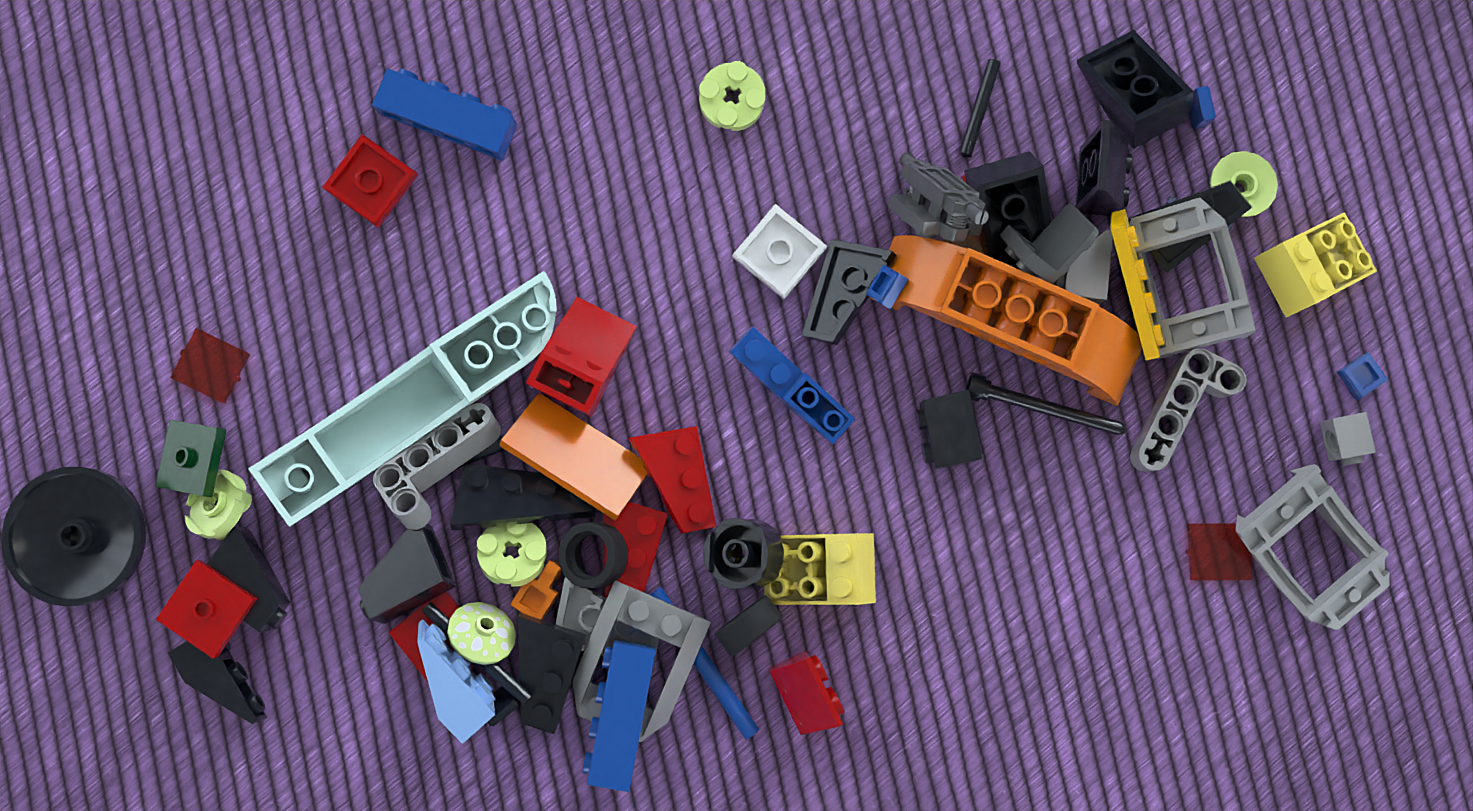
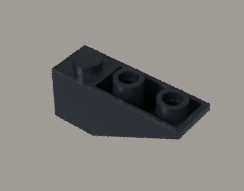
M188 641L168 652L184 683L251 724L267 718L263 711L265 710L264 701L257 692H252L246 681L248 674L245 668L239 662H235L229 652L231 649L229 642L218 658L214 659Z

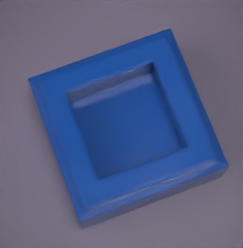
M1208 86L1197 87L1194 90L1191 111L1193 130L1205 128L1216 117L1210 87L1208 88Z
M883 265L866 294L891 309L909 279Z
M1369 352L1362 354L1337 371L1356 400L1361 399L1388 381Z

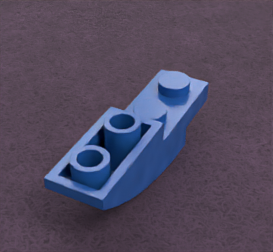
M753 326L728 351L751 372L755 379L831 444H834L855 420L847 410L807 373H803Z

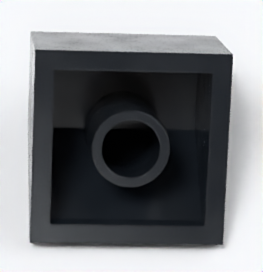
M969 390L926 399L919 403L920 409L915 410L916 422L919 430L924 429L926 443L921 444L925 464L930 463L931 470L970 464L982 459Z

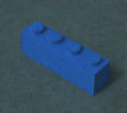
M402 68L398 72L386 69L372 103V106L379 115L501 161L504 160L517 128V123L508 108L498 104H492V107L481 104L478 97L467 92H461V95L449 92V87L434 80H430L429 84L420 81L416 74Z
M615 639L613 648L606 646L602 668H608L609 670L606 682L599 681L595 702L602 704L600 717L592 718L589 738L595 739L593 753L586 752L582 773L589 774L587 785L629 792L656 646Z

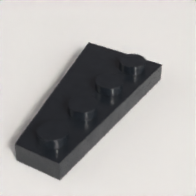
M465 463L450 525L452 530H463L464 526L481 525L484 528L494 527L496 523L517 521V524L531 523V520L549 518L550 521L588 518L595 517L596 508L542 473Z

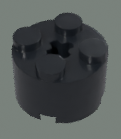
M731 518L724 520L713 532H710L704 544L703 558L708 572L712 573L717 580L716 582L721 586L729 589H755L777 579L783 564L784 549L779 531L766 522L755 519ZM743 550H745V557L742 555Z

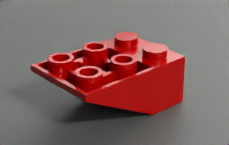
M576 297L542 350L526 384L592 418L637 326Z
M804 650L769 668V672L800 735L843 725L839 715L845 713V710L832 686L825 688L823 682L829 678L816 654L810 657L807 651Z

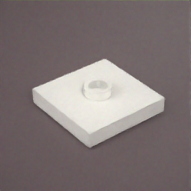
M775 204L733 253L732 258L782 299H785L828 246Z

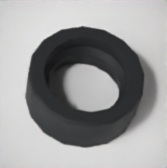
M580 523L570 528L563 537L559 547V564L564 576L572 584L580 588H602L613 584L615 580L622 576L628 562V547L623 535L615 527L606 523ZM589 535L600 536L607 548L608 560L605 569L597 576L588 575L580 562V548L582 542Z
M764 595L715 632V637L727 653L733 656L773 627L782 618V615L768 596Z

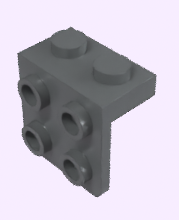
M1070 203L1063 208L1033 243L1010 225L1005 228L1000 236L1008 245L1004 250L1017 261L1016 265L1023 272L1033 276L1037 274L1046 282L1054 284L1058 278L1067 273L1070 265L1080 254L1091 247L1099 234V230L1077 207Z

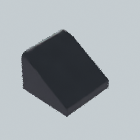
M502 686L493 692L495 697V715L487 722L490 727H494L521 705Z

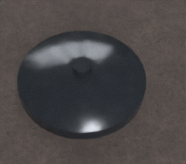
M86 467L54 469L30 481L21 489L10 504L2 527V551L7 568L15 581L36 599L59 606H79L95 603L117 592L136 571L146 542L144 515L133 493L114 476Z

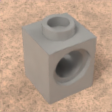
M1367 412L1319 421L1328 461L1342 460V465L1345 466L1364 462L1363 455L1376 453Z

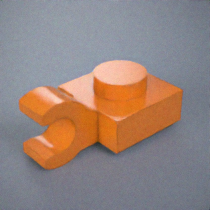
M549 560L540 577L522 585L510 605L523 614L544 620L560 594L552 589V586L563 573L559 562Z

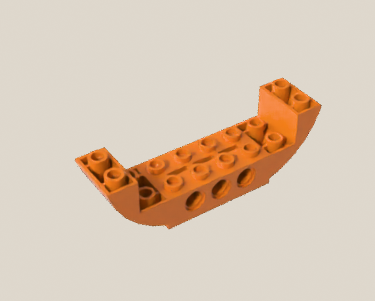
M894 236L889 250L893 251L896 257L889 268L909 280L891 308L899 311L902 305L908 306L1088 385L1087 394L1112 405H1119L1142 350L1139 334L1127 323L1099 307V304L973 249H966L947 242L920 236Z

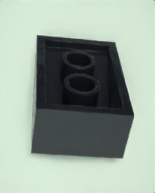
M1135 30L1077 59L1078 67L1107 117L1133 149L1191 119L1194 91Z
M1103 120L1080 147L1075 207L1083 214L1111 216L1112 212L1123 210V207L1128 205L1130 190L1129 187H1125L1126 174H1129L1131 170L1132 155L1127 154L1128 142L1111 120Z
M1030 151L964 170L966 183L980 193L979 199L985 203L983 210L989 215L987 222L982 226L979 236L983 254L1016 269H1020L1016 265L1017 261L1004 250L1008 245L1001 238L1000 234L1010 225L1033 243L1051 223L1044 166Z

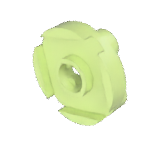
M734 61L716 66L706 74L699 86L701 111L713 126L731 129V131H740L750 127L760 118L765 105V86L761 77L743 62ZM730 89L732 91H739L741 93L738 96L739 103L734 104L732 101L726 103L724 101V98L727 96L726 91Z
M224 469L219 470L221 473L217 474L212 498L189 494L186 505L191 507L190 517L185 515L186 525L191 532L207 539L214 538L219 541L226 538L239 521L242 513L248 510L252 502V496L246 492V485L242 478Z
M517 521L496 523V526L488 527L477 540V558L483 574L496 584H511V587L522 586L538 577L544 568L547 555L546 540L541 530L533 523L517 524ZM509 546L520 547L518 550L519 556L515 559L511 555L504 557L503 554L506 552V548Z

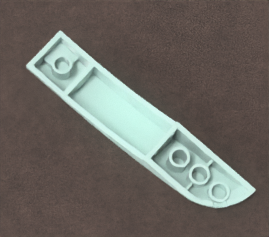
M545 271L437 339L422 352L348 404L248 468L286 524L291 527L532 362L549 341L557 312L555 293Z

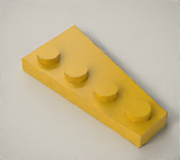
M1126 209L1115 211L1111 215V232L1145 360L1159 358V346L1164 345L1165 342L1160 324L1154 325L1151 313L1156 312V306L1152 292L1146 293L1143 280H1147L1148 276L1144 260H1138L1135 247H1139L1136 229L1135 226H1129Z

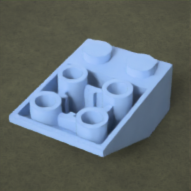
M422 619L418 624L417 642L437 717L463 744L495 715V697L492 692L494 687L482 673L476 675L468 667L471 664L470 661L461 657L444 642L447 638L435 624L429 626Z

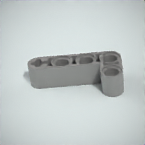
M1202 348L1193 349L1179 356L1131 450L1130 460L1133 467L1141 472H1152L1164 468L1168 464L1203 392L1217 398H1225L1241 392L1247 382L1243 369ZM1191 357L1196 358L1201 364L1199 374L1191 371L1189 367ZM1222 373L1227 374L1231 379L1232 384L1229 390L1225 389L1220 383ZM1176 387L1184 390L1186 394L1184 404L1178 403L1174 398ZM1161 417L1168 419L1171 424V431L1168 435L1162 433L1159 429L1158 423ZM1153 449L1151 456L1155 458V461L1147 463L1149 457L1144 452Z
M482 403L469 405L382 464L374 473V485L401 523L408 529L418 530L429 522L432 512L421 493L492 445L499 438L501 427L488 406ZM415 505L410 511L407 512V510L411 506Z

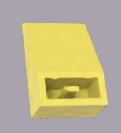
M1345 212L1254 257L1286 318L1377 272L1372 263L1371 256L1363 247L1356 234L1355 227L1349 221Z
M874 533L780 535L784 549L783 564L777 579L764 586V595H767L774 605H860L876 603Z

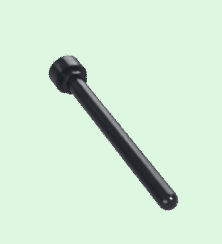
M972 372L965 390H969L971 400L979 402L980 399L986 401L987 398L1116 435H1122L1126 430L1125 424L1120 421L991 385L992 382L986 380L985 375Z

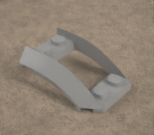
M1201 198L1131 218L1129 226H1135L1139 241V247H1135L1138 260H1144L1148 276L1147 280H1143L1146 293L1152 292L1156 306V312L1151 313L1154 325L1160 324L1165 344L1159 346V358H1174V354L1239 337L1243 340L1257 332L1237 255L1224 218ZM1210 234L1229 302L1165 319L1145 252Z
M1313 464L1290 470L1293 478L1246 518L1237 515L1236 533L1271 581L1307 620L1339 630L1390 586L1389 571L1385 570V558L1389 553L1386 549L1381 548L1358 523L1332 486L1327 485L1320 474L1321 469L1319 466ZM1316 509L1360 561L1313 600L1291 576L1270 547Z
M615 580L573 679L577 715L591 722L593 717H600L602 704L595 703L599 684L592 682V679L617 620L679 647L680 651L655 709L645 705L639 742H641L668 723L711 621Z

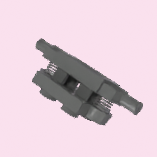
M906 152L900 157V164L903 166L901 176L911 186L904 189L903 194H891L888 205L899 216V219L902 222L908 223L916 230L917 235L931 239L935 238L936 235H940L949 241L964 242L968 235L980 236L982 226L989 217L988 213L983 210L985 203L979 199L980 193L946 167H937L932 163L923 162L920 159H916L911 153L907 154Z

